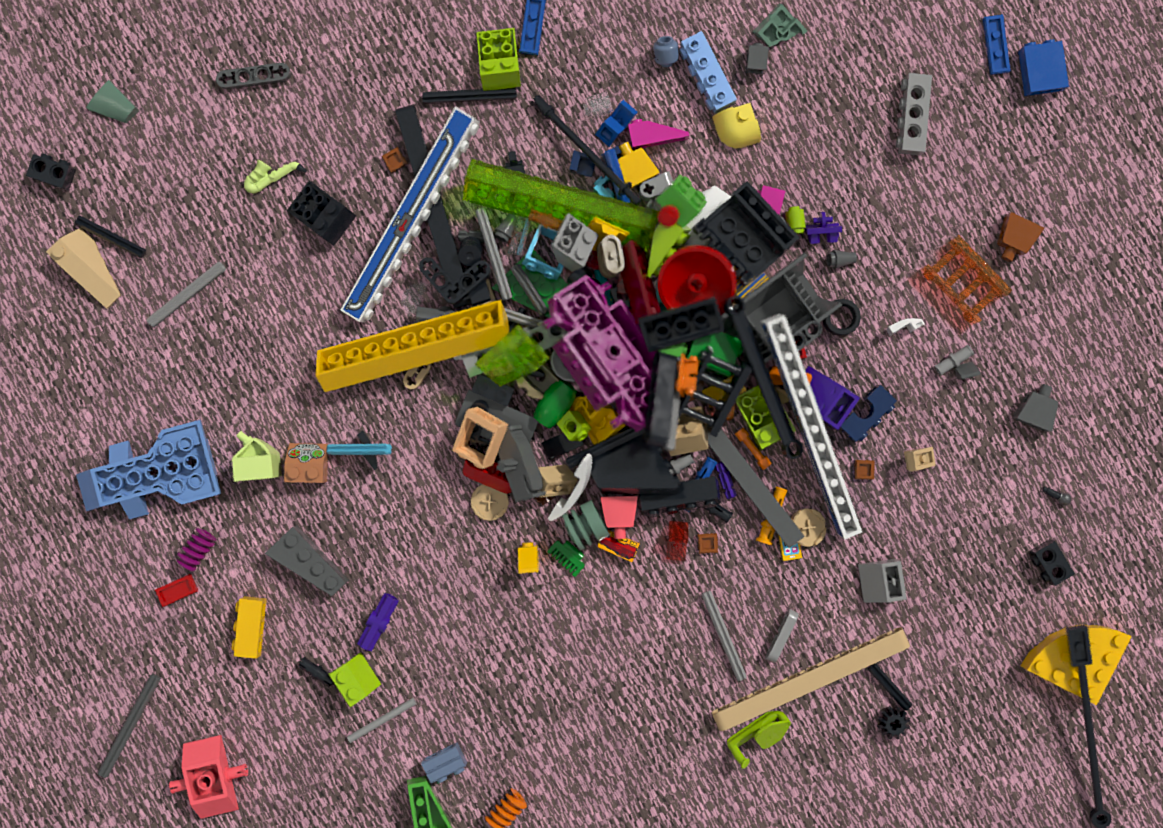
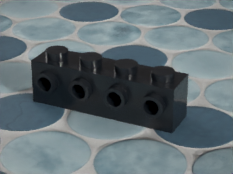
M715 476L682 481V485L679 486L681 491L679 494H640L642 512L648 517H657L660 513L676 514L678 510L694 511L697 510V507L702 506L706 508L715 507L716 504L721 503L719 482Z

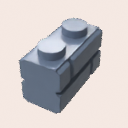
M456 742L424 758L421 765L430 783L436 781L439 784L445 781L448 775L452 773L457 775L463 772L467 761L459 744Z

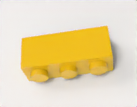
M244 596L237 601L235 611L238 613V617L234 622L236 637L232 642V651H234L235 657L257 659L261 656L266 598Z

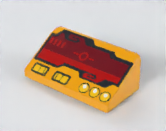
M608 530L610 536L600 540L597 547L633 562L639 543L628 538L614 539V532Z

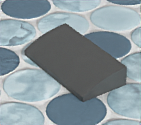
M468 390L456 419V426L461 427L467 409H470L476 400H483L489 406L488 413L509 424L508 427L521 425V430L530 443L539 423L534 417ZM477 423L475 424L473 431L479 430V426ZM483 427L480 436L491 440L494 433Z

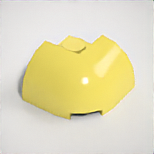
M751 103L735 108L730 107L712 117L721 142L727 146L738 149L761 142L758 120L755 119Z

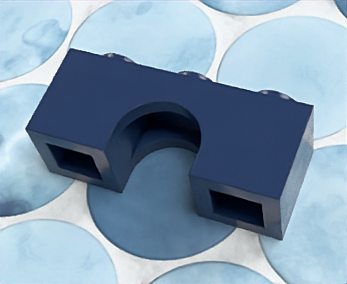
M876 385L863 398L870 406V413L866 418H859L854 412H850L839 429L852 442H861L868 435L867 431L871 427L875 428L882 421L880 418L885 413L889 414L895 408L894 404L897 400L882 385Z

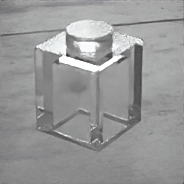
M607 91L585 98V104L583 105L584 113L586 116H590L591 120L613 113Z

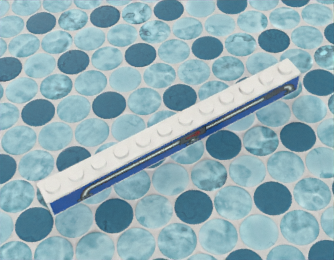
M457 107L454 108L342 306V312L358 322L366 323V321L371 319L374 313L372 310L376 304L380 303L383 298L382 293L384 289L389 287L393 280L392 275L401 267V259L404 254L410 251L413 238L419 235L421 224L428 219L432 205L436 204L439 200V193L442 187L448 184L450 173L457 168L461 154L465 153L468 149L471 136L477 133L479 129V121Z
M777 314L762 320L763 330L836 532L844 540L860 534L862 530L786 317L785 315Z

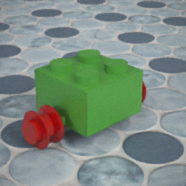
M679 174L656 199L663 207L658 214L660 224L664 227H672L678 222L682 228L687 226L700 214L707 203L704 194L699 190L696 191L692 187L691 181Z

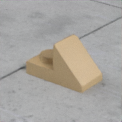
M933 447L904 451L906 467L909 472L936 466Z

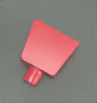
M637 496L601 497L606 528H614V539H626V527H634Z

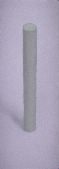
M411 698L347 736L348 741L352 743L417 704L415 699Z

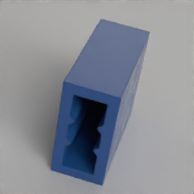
M1055 39L1044 41L1043 44L1030 42L1024 44V47L1018 51L1025 96L1060 92L1069 87L1062 41L1055 42Z

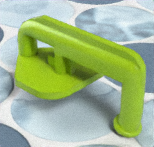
M781 711L766 712L727 740V746L736 761L741 765V768L744 769L749 765L750 760L744 757L738 747L754 737L762 749H767L783 738L791 722Z

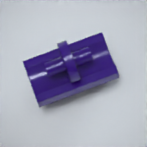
M820 212L819 218H813V224L806 225L804 231L810 244L820 243V234L826 233V241L832 243L838 242L842 226H839V223H829L833 222V217H826L825 212Z

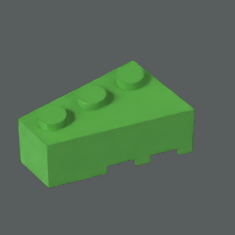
M427 777L407 779L414 828H453Z

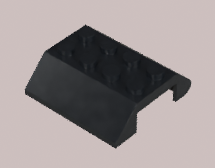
M748 181L737 188L731 197L706 219L702 218L691 229L696 235L701 234L699 236L701 241L709 237L712 241L707 247L715 248L716 251L727 258L732 267L736 266L738 269L735 272L736 279L742 276L739 282L743 287L759 277L800 238Z

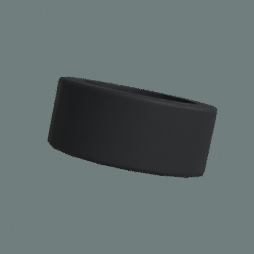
M837 299L834 302H840L842 306L847 307L851 311L852 323L843 329L836 328L832 324L829 315L823 320V325L833 335H848L855 331L860 324V310L851 300Z

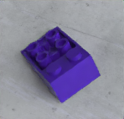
M808 366L805 372L812 375L810 387L822 421L833 430H838L860 398L842 385Z

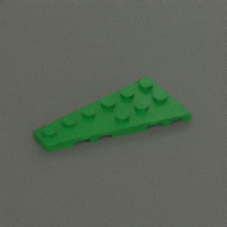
M533 250L531 257L547 264L545 260L535 250ZM523 257L517 264L521 266L549 310L548 300L569 285L560 276L557 280L548 279L538 271L527 269L525 265H522ZM508 271L505 275L512 294L511 299L537 312L512 271ZM496 283L491 289L500 293ZM550 310L543 316L550 318Z

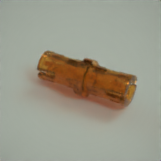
M534 208L531 209L528 220L544 225L543 228L547 229L549 227L559 231L563 220L553 217L551 213L545 214Z

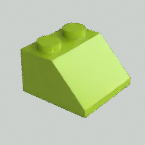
M361 652L328 673L349 707H352L381 685Z

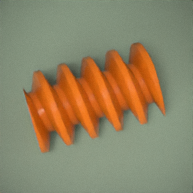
M510 789L513 795L505 794L508 799L507 801L502 798L500 799L502 806L495 805L497 812L490 810L491 818L485 816V820L491 827L506 828V826H510L511 820H516V815L522 813L521 809L527 808L524 798L515 789Z

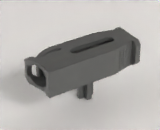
M521 425L507 428L498 451L501 461H498V466H496L497 470L506 473L516 503L546 495L545 491H540L543 486L542 476L531 445L521 430Z

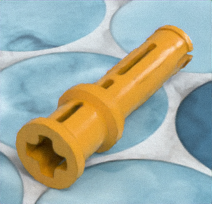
M775 487L773 496L782 506L788 490ZM765 519V521L761 522L762 528L759 537H756V541L772 546L773 543L771 541L775 530Z

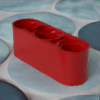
M465 459L462 469L464 476L502 493L512 492L506 473L497 470V462H494L492 466L481 469L474 466L473 462Z

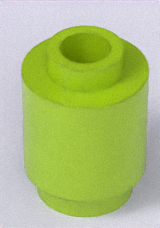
M800 206L789 207L788 211L785 212L786 223L797 235L804 234V229L806 228L804 210L800 209Z

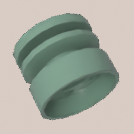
M592 500L580 505L581 515H578L574 509L571 510L574 519L571 520L567 513L562 515L565 528L572 542L580 550L585 549L582 542L583 539L586 540L589 546L592 545L591 535H594L598 541L610 536Z

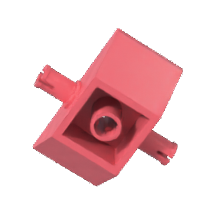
M222 735L184 743L182 754L184 779L170 781L169 788L173 787V789H170V792L173 794L187 790L190 806L200 819L236 811L239 807L232 779L248 776V769L245 770L247 765L229 767Z

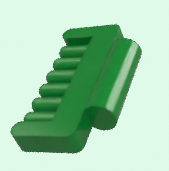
M557 540L547 551L552 557L557 554L555 560L559 559L558 562L562 563L563 567L566 566V570L571 567L569 572H573V577H576L585 567V564L581 561L584 554L568 540L564 544Z

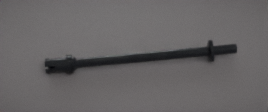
M541 95L533 98L536 102L531 101V104L541 112V116L544 119H550L619 188V196L626 195L636 206L641 203L642 200L630 189L632 183H624L555 114V107L553 105H549Z

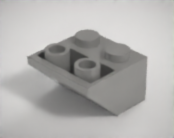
M569 213L566 214L551 248L557 262L573 272L584 267L599 235Z
M889 559L858 564L864 603L907 600L900 560Z

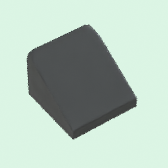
M973 362L960 364L957 368L954 367L958 380L979 376L980 374L979 369Z

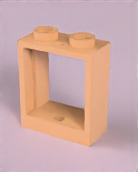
M479 407L467 409L452 451L456 452L460 458L473 462L477 468L484 469L492 466L509 424ZM476 423L494 433L486 455L468 446Z

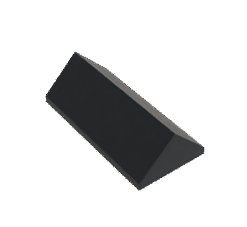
M716 296L638 318L648 353L725 331Z

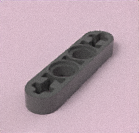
M285 63L223 70L217 74L216 82L221 88L227 90L279 83L290 79L291 70ZM280 68H283L285 71H287L283 74V77H281L280 74H272L271 69H273L274 72H280ZM262 70L268 71V77L264 80L258 77L259 72ZM242 73L249 74V80L247 82L240 81V75ZM233 74H235L237 83L234 80H228L227 84H224L221 80L224 79V76L232 79L234 78Z

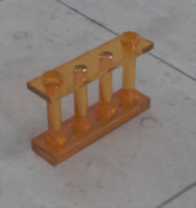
M957 235L949 241L951 250L933 267L927 264L921 269L924 272L923 276L928 281H933L964 313V319L969 323L973 322L975 324L982 320L977 314L996 296L1005 297L1013 290L960 235ZM956 254H960L965 259L964 264L944 281L937 273ZM974 268L978 273V277L958 295L951 286L966 271ZM983 282H987L991 286V291L971 309L964 300Z

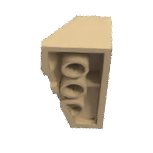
M82 228L59 238L46 251L62 269L107 309L121 296L98 250L96 242Z

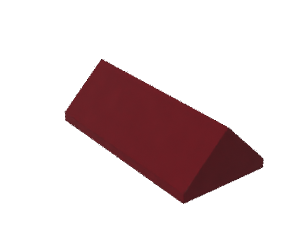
M631 240L622 247L624 258L622 273L635 323L639 325L638 318L661 312L652 277L649 278L647 276L649 265L645 250Z

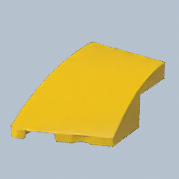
M586 396L577 397L569 410L579 411L592 429L588 432V435L594 445L617 434L626 425L622 423L614 429L612 427L614 424L610 425V421L618 417V413L613 407L607 404L596 411Z

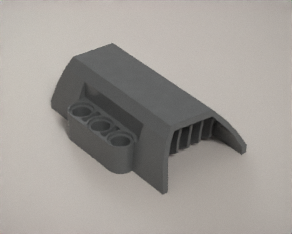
M802 253L743 298L745 302L744 312L765 363L772 358L774 359L761 324L762 320L777 314L785 315L792 337L796 335L799 337V342L796 344L797 351L799 352L821 334L822 326L820 322L842 306L840 302L828 301L818 297L803 274L804 260L807 257L806 253ZM739 303L733 306L735 311H738ZM724 312L721 315L725 332L740 339L731 316ZM810 324H813L814 331L809 334L807 328ZM743 348L742 356H743L745 362L749 363L748 358H747L746 353H745L744 348Z

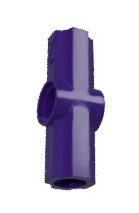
M388 593L383 594L357 644L361 648L373 651L379 637L386 630L399 599Z

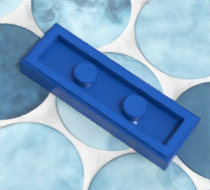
M526 0L519 54L539 55L546 0Z
M1003 14L984 17L983 26L990 75L1009 73L1011 70Z

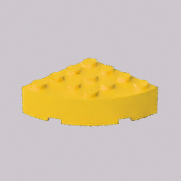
M1087 625L1092 664L1086 665L1090 702L1097 705L1132 636L1110 627ZM1063 628L1044 638L1042 642L1027 654L1020 666L1081 697L1078 667L1070 665L1066 628Z

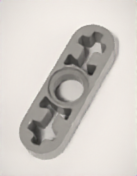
M788 609L778 629L779 633L775 635L765 659L773 663L778 660L798 619L799 613Z

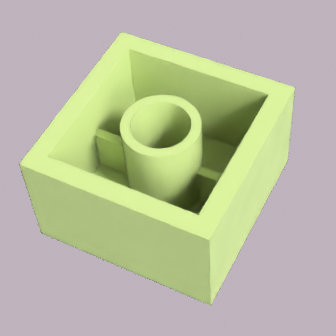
M242 431L236 435L243 442L242 445L244 447L232 457L234 481L282 476L280 453L261 439L248 437Z

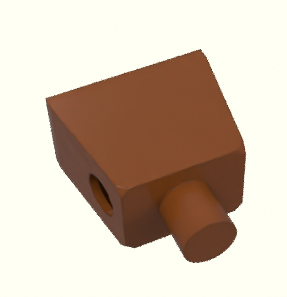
M1013 212L1006 214L997 245L1005 248L1001 258L1012 262L1015 254L1020 256L1027 254L1044 230V227Z

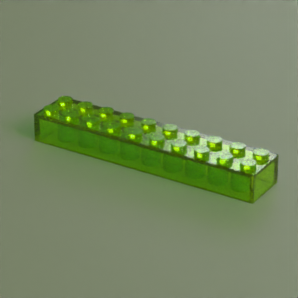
M471 159L465 175L464 201L539 222L543 218L558 226H561L568 213L586 226L589 225L594 217H597L630 232L621 245H625L633 240L648 252L656 228L659 211L545 180L537 176L524 174L520 171L506 169L502 166L488 164L480 160Z

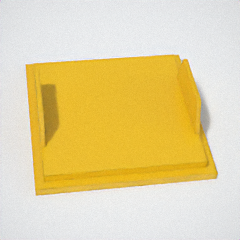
M594 217L587 226L599 235L592 248L594 251H596L597 245L607 235L618 237L622 243L630 233L597 217Z

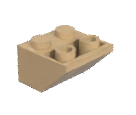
M702 406L690 408L704 415ZM682 414L677 423L675 449L669 451L670 455L676 456L708 449L706 424Z

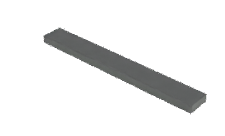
M720 430L717 437H714L708 432V445L788 548H791L805 536L725 433Z

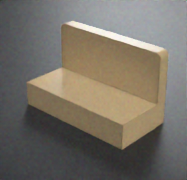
M567 465L539 467L543 481L540 491L546 492L545 496L540 497L572 493L578 479Z

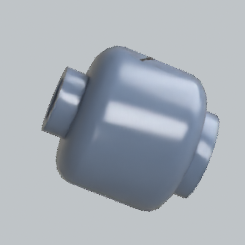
M660 37L653 45L654 61L662 67L672 66L679 57L678 43L672 37Z

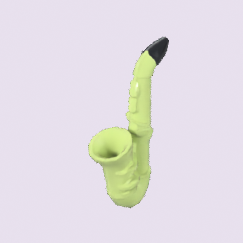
M257 160L255 169L244 181V188L248 193L255 194L293 170L305 173L307 170L301 164L291 162L278 168L277 171L274 170L271 174H267L272 168L264 162Z

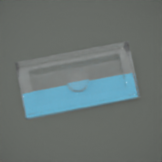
M517 217L508 254L516 257L522 256L532 218Z

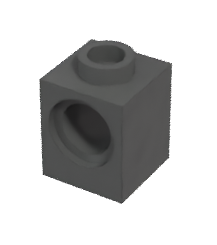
M761 43L749 45L745 73L765 74L769 47Z

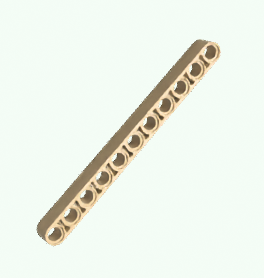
M903 628L893 629L894 632L891 630L876 637V640L873 638L860 644L859 647L856 646L842 652V655L838 654L824 660V663L820 662L807 668V671L804 669L789 676V679L784 678L773 683L772 686L769 685L755 691V694L751 693L738 699L737 702L733 701L720 707V710L715 709L711 714L719 731L730 729L909 648L910 644Z

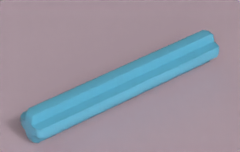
M390 444L327 445L326 452L331 455L391 454L392 446Z

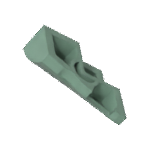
M780 3L753 31L768 47L776 45L783 40L787 41L800 32L801 34L807 32L800 21L794 18L784 5Z
M110 80L98 90L86 107L92 112L123 123L129 122L140 111Z

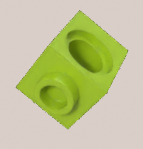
M568 411L557 423L570 441L584 440L592 429L579 411Z

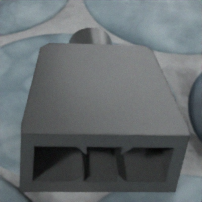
M1041 384L1038 393L1027 392L1012 419L1044 432H1052L1058 408V401L1049 398L1053 387Z

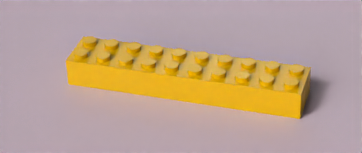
M498 300L317 350L316 378L324 392L478 350H484L496 345H502L510 342L506 311L502 301Z

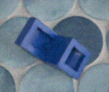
M622 100L612 115L602 123L595 135L610 147L628 127V124L631 123L638 112L625 100Z

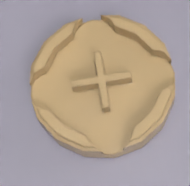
M483 484L472 493L471 508L480 519L487 521L497 520L507 511L509 499L506 493Z
M804 508L798 510L791 517L792 521L805 536L797 544L811 547L818 545L824 539L826 522L820 512Z

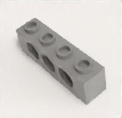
M909 73L905 79H902L901 91L904 92L903 98L899 102V110H902V115L897 123V128L900 129V136H897L896 148H899L898 154L922 155L926 151L932 75ZM911 92H916L919 98H912ZM909 111H914L917 114V118H912L909 115ZM908 130H913V131H914V133H915V137H914V138H912V137H910V136L908 135V133H907Z

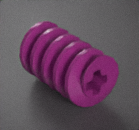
M198 527L196 531L199 534H191L194 541H186L189 547L182 546L185 553H177L180 557L179 560L177 559V562L190 571L196 570V565L201 563L200 559L205 558V553H208L210 547L215 545L214 541H217L211 533Z

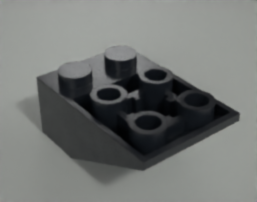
M310 180L286 210L333 246H335L357 216Z

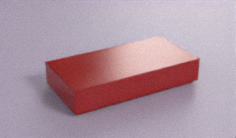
M191 574L155 589L162 607L199 591Z

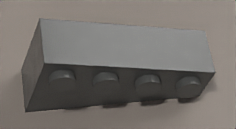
M298 525L293 526L265 553L331 596L336 594L349 581L343 572Z

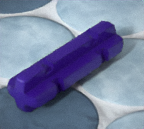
M719 462L715 468L719 472L718 477L722 488L725 489L726 499L734 498L737 494L735 488H732L734 485L729 471H726L727 468L723 462Z

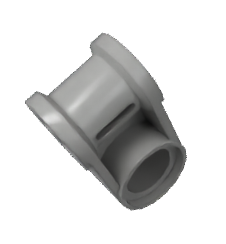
M670 172L662 173L643 182L638 191L639 197L643 201L658 198L661 192L673 181ZM645 187H647L648 190H652L650 195L648 194V192L644 193Z

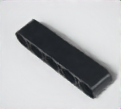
M661 351L655 353L652 362L644 442L665 448L670 437L678 357Z

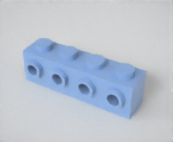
M700 31L681 41L679 52L683 59H687L689 63L688 70L691 76H695L698 80V83H696L697 88L701 94H705L707 98L705 103L710 111L713 110L714 114L734 105L737 98L703 32Z

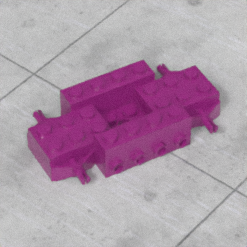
M585 275L548 300L547 303L551 317L542 322V326H545L544 329L547 330L555 324L568 332L552 348L594 409L598 411L614 400L617 405L618 417L610 421V425L614 424L612 427L615 429L620 424L625 423L637 432L645 427L652 362L657 351L648 353L640 324L636 325L628 306L622 300L608 308L604 293L611 289V284L608 285L609 282L606 281L602 285H597L590 277ZM610 347L616 349L617 356L611 355Z

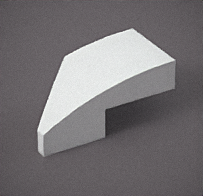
M905 319L889 326L886 331L891 336L907 327L911 333L925 325L922 319Z

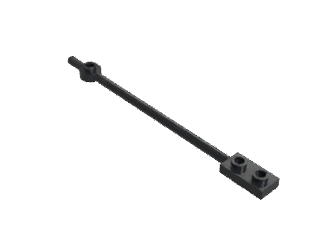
M1085 624L1066 627L1070 665L1078 667L1095 808L1090 812V820L1095 827L1106 828L1111 824L1112 818L1109 812L1103 808L1086 665L1092 664L1088 627Z

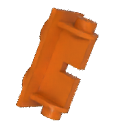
M681 354V361H678L679 379H676L675 388L682 398H684V393L692 396L696 392L697 378L690 377V375H697L699 361L696 356H690L689 359H686L685 355Z

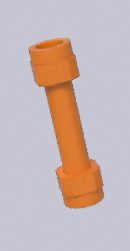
M744 427L735 433V436L754 455L759 467L762 470L766 469L772 463L767 456L762 455L748 437L750 434Z

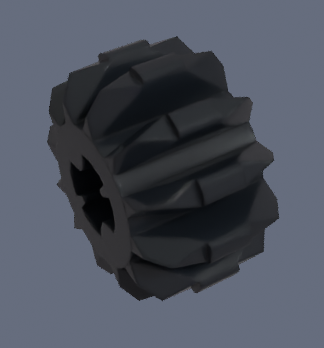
M888 706L887 713L881 710L884 716L877 717L880 721L877 727L882 729L881 734L883 736L887 735L888 739H892L895 736L897 740L900 739L899 734L906 736L904 729H910V726L906 724L910 722V718L905 717L907 713L904 710L900 711V708L897 706L894 710L891 706ZM895 720L897 721V724H890L891 722H895Z

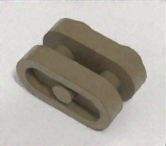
M607 235L597 245L596 253L601 275L611 279L623 270L624 258L619 238L614 235Z

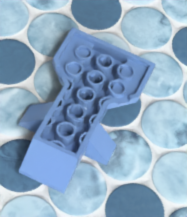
M201 420L161 430L148 454L133 457L129 441L110 445L108 465L76 474L86 511L120 502L129 519L149 514L144 497L147 494L160 492L180 504L221 494L217 480L218 474ZM190 457L196 459L195 467L188 464V461L191 460ZM172 462L178 466L176 472L169 469V466H172ZM153 467L155 470H158L157 477L150 474V471H153Z

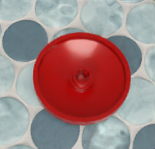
M701 245L683 247L672 253L664 262L658 276V292L667 309L716 296L720 315L725 312L723 308L725 299L735 296L737 288L735 271L727 258L715 249Z

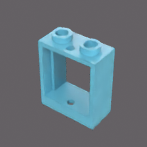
M543 218L541 219L522 265H525L531 271L542 273L548 279H558L564 267L562 264L558 263L557 268H554L532 258L531 254L540 234L554 240L560 226Z

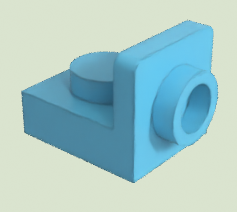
M601 176L595 181L593 192L610 207L615 202V195L608 187L604 188L610 179L607 176L604 178Z

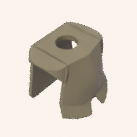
M532 355V358L528 361L545 373V380L542 382L536 381L534 376L524 374L522 368L521 371L515 373V380L518 388H524L527 391L526 395L528 397L542 399L543 393L550 385L560 380L539 357Z

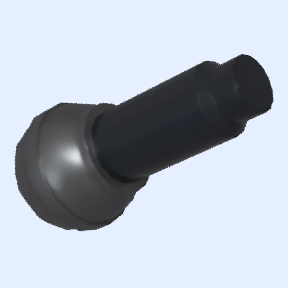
M1045 486L1042 489V492L1056 499L1062 506H1067L1071 503L1072 498L1068 493H1060Z

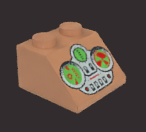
M289 443L284 464V482H327L328 454L326 451L328 444Z

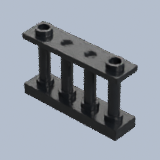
M707 345L706 349H703L698 357V373L691 377L697 378L696 386L699 380L724 390L725 394L722 399L716 400L698 391L694 392L692 396L684 393V398L680 397L678 420L682 414L706 424L710 435L717 437L752 368L749 363L741 361L740 365L735 366L712 356L714 351L711 346ZM708 363L733 373L734 377L731 382L725 383L703 373ZM690 397L715 407L714 415L708 417L687 408L686 405Z

